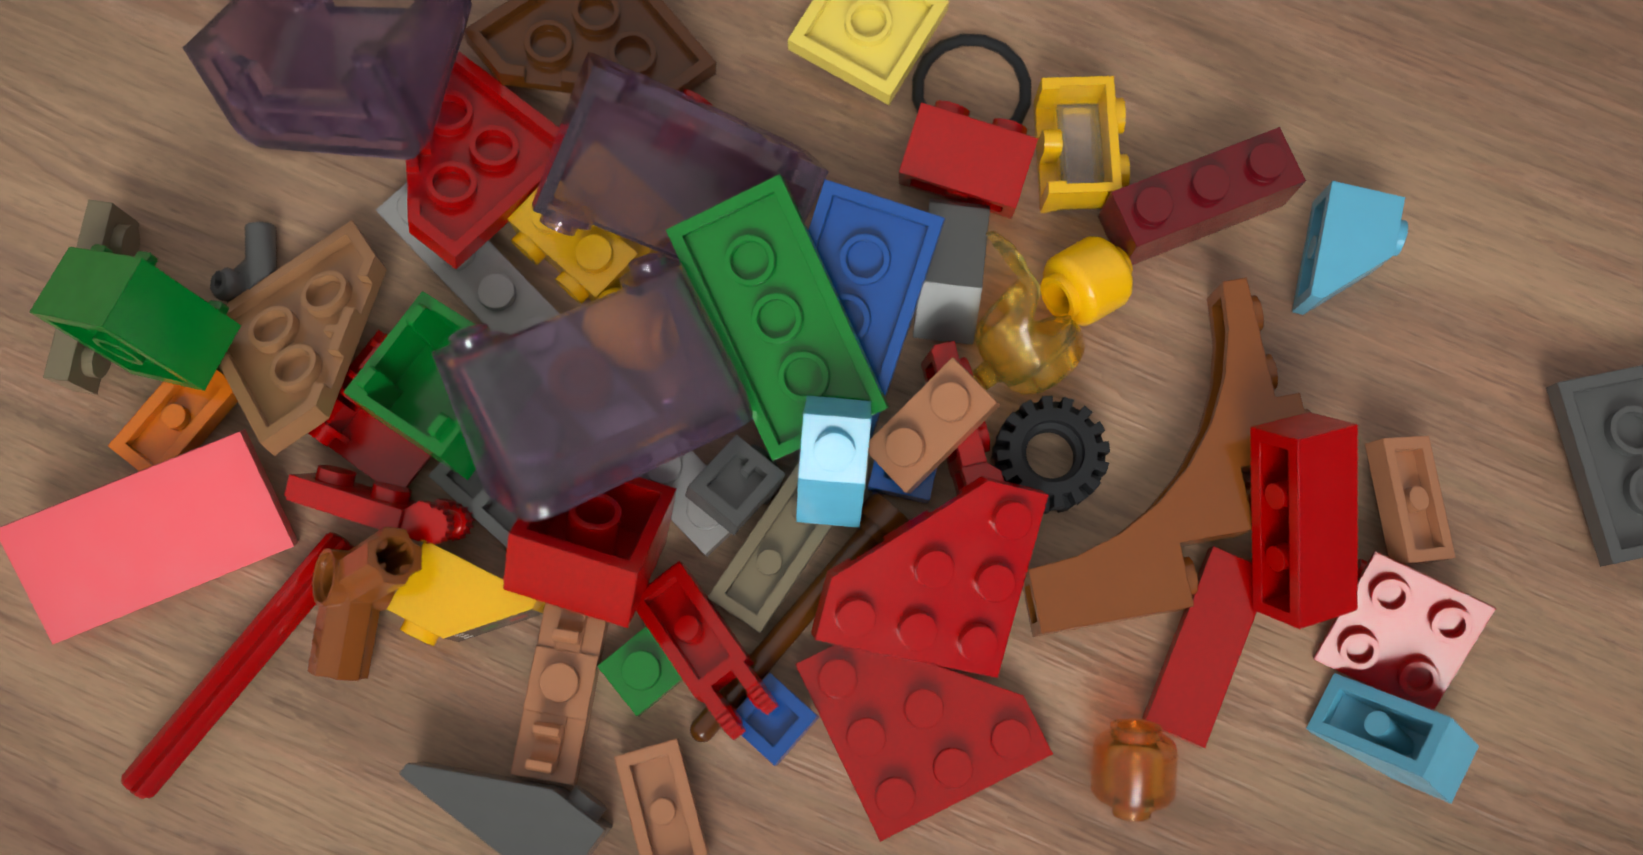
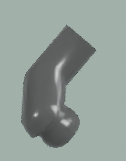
M252 222L245 225V259L234 269L227 267L214 273L211 278L210 288L215 298L228 303L246 290H250L258 282L277 270L275 225L267 222Z

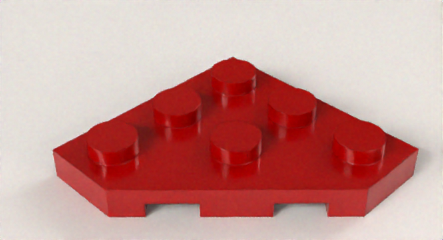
M445 40L403 74L409 233L454 269H457L509 222L507 218L549 176L554 180L557 179L580 158V143Z
M980 476L959 489L961 493L931 512L925 510L883 536L884 541L854 560L848 558L827 571L811 630L812 636L817 641L998 678L1049 495L1039 489Z
M836 644L795 664L880 842L1053 755L1024 695L937 665Z

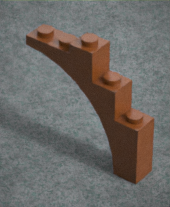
M1247 277L1222 281L1207 298L1213 343L1210 388L1197 435L1176 475L1150 507L1113 538L1078 556L1027 571L1023 592L1032 637L1171 613L1193 607L1192 595L1198 592L1197 573L1190 557H1183L1181 547L1235 538L1252 531L1251 483L1244 482L1242 475L1251 472L1250 427L1311 411L1304 409L1300 393L1275 397L1274 390L1278 386L1277 367L1272 355L1265 354L1260 335L1264 325L1263 309L1259 298L1256 295H1251Z

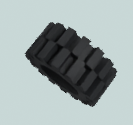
M1053 395L1042 396L1038 402L1033 403L1032 400L1021 404L1016 412L1013 411L1003 423L995 437L996 442L992 448L991 459L995 460L994 467L1002 471L1005 482L1039 489L1049 495L1043 514L1053 510H1057V513L1064 512L1074 505L1080 504L1101 484L1100 480L1107 473L1109 462H1105V457L1110 453L1109 441L1103 442L1101 435L1105 428L1101 421L1094 424L1089 418L1093 412L1085 405L1081 410H1078L1072 406L1074 400L1063 397L1060 402L1053 401ZM1042 433H1054L1064 438L1070 445L1073 453V463L1069 472L1058 478H1046L1033 471L1026 456L1029 441L1034 436Z

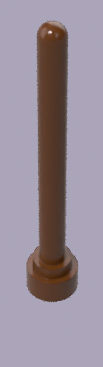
M873 491L862 504L860 528L856 530L749 655L754 662L751 667L761 679L766 676L815 618L827 571L848 558L854 560L883 542V536L909 521L903 513L880 494ZM737 677L719 690L735 710L748 697L747 691ZM707 706L690 726L692 738L701 743L711 740L721 728Z

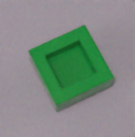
M647 626L597 666L634 714L639 717L683 681Z

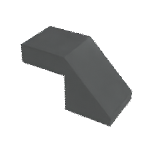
M929 198L928 213L944 217L946 220L916 307L913 338L946 342L955 341V343L973 345L983 286L990 205Z

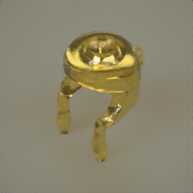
M990 231L986 233V236L1017 275L1018 279L985 312L977 324L974 337L983 362L972 371L973 377L986 390L998 382H1003L1009 389L1022 395L1039 394L1060 383L1079 365L1085 354L1083 330L1072 316L1066 313L1053 315L1039 321L1033 320L1041 295L1040 285L1027 267L1026 260L1018 252L1017 248L999 233Z

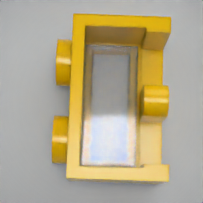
M1114 76L1041 78L1033 101L1035 137L1038 138L1036 157L1040 213L1070 209H1102L1112 191L1128 186L1130 183L1129 156L1127 154H1120L1118 134H1123L1125 130L1126 106L1124 98H1116Z

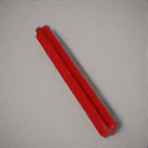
M334 532L325 534L121 776V783L127 790L141 799L152 798L158 793L316 605L313 597L312 581L316 561L320 553L327 548L350 550L354 546L349 541Z

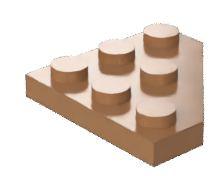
M353 220L258 282L250 290H246L225 304L229 307L226 315L239 323L241 327L219 366L260 444L274 456L329 419L386 274V267Z

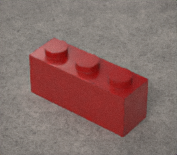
M1307 412L1250 427L1253 610L1297 629L1357 611L1358 424Z

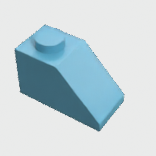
M1332 181L1312 203L1292 307L1293 313L1306 314L1373 273L1391 257L1399 255L1408 233V222L1401 220L1405 197L1337 181Z
M807 396L803 414L796 522L860 528L871 426V401Z
M1336 673L1333 674L1306 728L1312 734L1391 779L1452 804L1479 747L1452 717Z

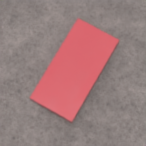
M246 429L0 527V542L52 644L292 548L298 543L296 535Z

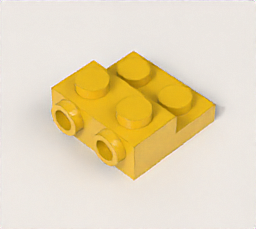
M596 142L557 181L549 176L507 218L516 233L511 239L514 246L535 265L538 266L543 259L552 265L560 273L554 280L570 297L581 305L587 298L595 303L599 295L609 288H625L670 241L666 229L683 221L681 216Z

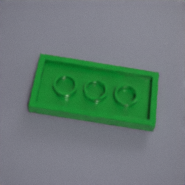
M779 174L666 229L772 461L801 448L803 414L807 396L871 401V416L889 408L888 402L782 175Z

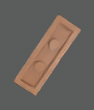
M545 603L510 774L577 785L600 671L597 666L602 660L609 622Z

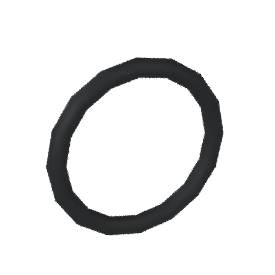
M959 34L939 41L922 56L912 77V101L917 113L921 102L926 104L924 99V79L932 63L947 51L961 46H977L1000 54L1013 67L1020 83V96L1015 112L1009 120L1020 124L1023 123L1031 105L1032 81L1023 59L1006 43L985 34Z

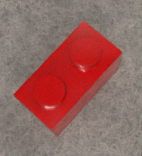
M938 100L935 106L921 102L899 169V184L952 201L990 205V213L1012 219L1038 138L1026 135L1028 129L1024 125L1012 120L994 118L992 124L969 117L970 111L967 108L953 102Z

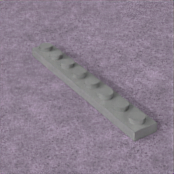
M407 183L376 209L390 227L498 339L521 353L543 379L541 384L549 393L547 374L553 360L560 353L571 348L583 347L591 349L583 337L489 240L459 268L454 269L411 235L408 226ZM609 366L613 377V387L607 401L598 409L587 413H575L567 409L565 410L626 473L677 488L671 521L708 557L731 533L685 497L688 485L702 472L706 465Z

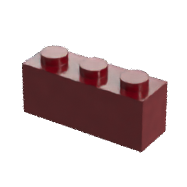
M1278 127L1112 191L1098 218L1108 240L1115 246L1123 249L1129 256L1132 265L1282 207L1306 182V179L1281 128Z

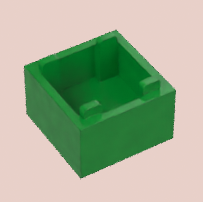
M94 244L90 250L69 246L29 312L133 375L205 391L241 327L239 323L226 315L229 307L221 301H205L155 267L158 258L150 252L138 251L135 256L115 254L105 245Z
M422 291L343 393L382 424L468 481L543 379L519 351Z

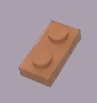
M952 357L869 440L868 454L905 493L911 494L1000 404Z
M1429 436L1382 438L1366 443L1365 448L1388 557L1405 565L1432 563L1456 558Z
M679 738L615 756L614 759L639 855H710Z

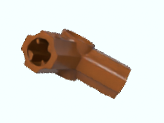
M384 527L350 550L327 548L320 553L316 561L312 581L314 601L319 608L307 672L314 676L335 680L359 681L360 679H368L380 611H385L394 597L395 590L404 586L409 576L422 570V547L416 545L409 538L406 529Z

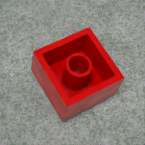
M555 452L508 534L503 590L628 628L667 542L677 488Z

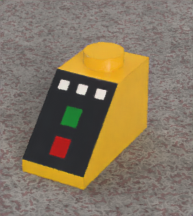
M424 541L421 546L422 570L409 576L406 584L397 589L387 610L405 619L400 627L401 631L424 643L435 646L439 637L460 642L542 615L545 602L503 590L504 579L435 544L433 545V543L426 544V541Z

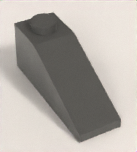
M429 762L407 763L399 773L401 777L500 855H592L613 827L611 823L602 817L607 807L595 796L578 785L569 792L563 786Z

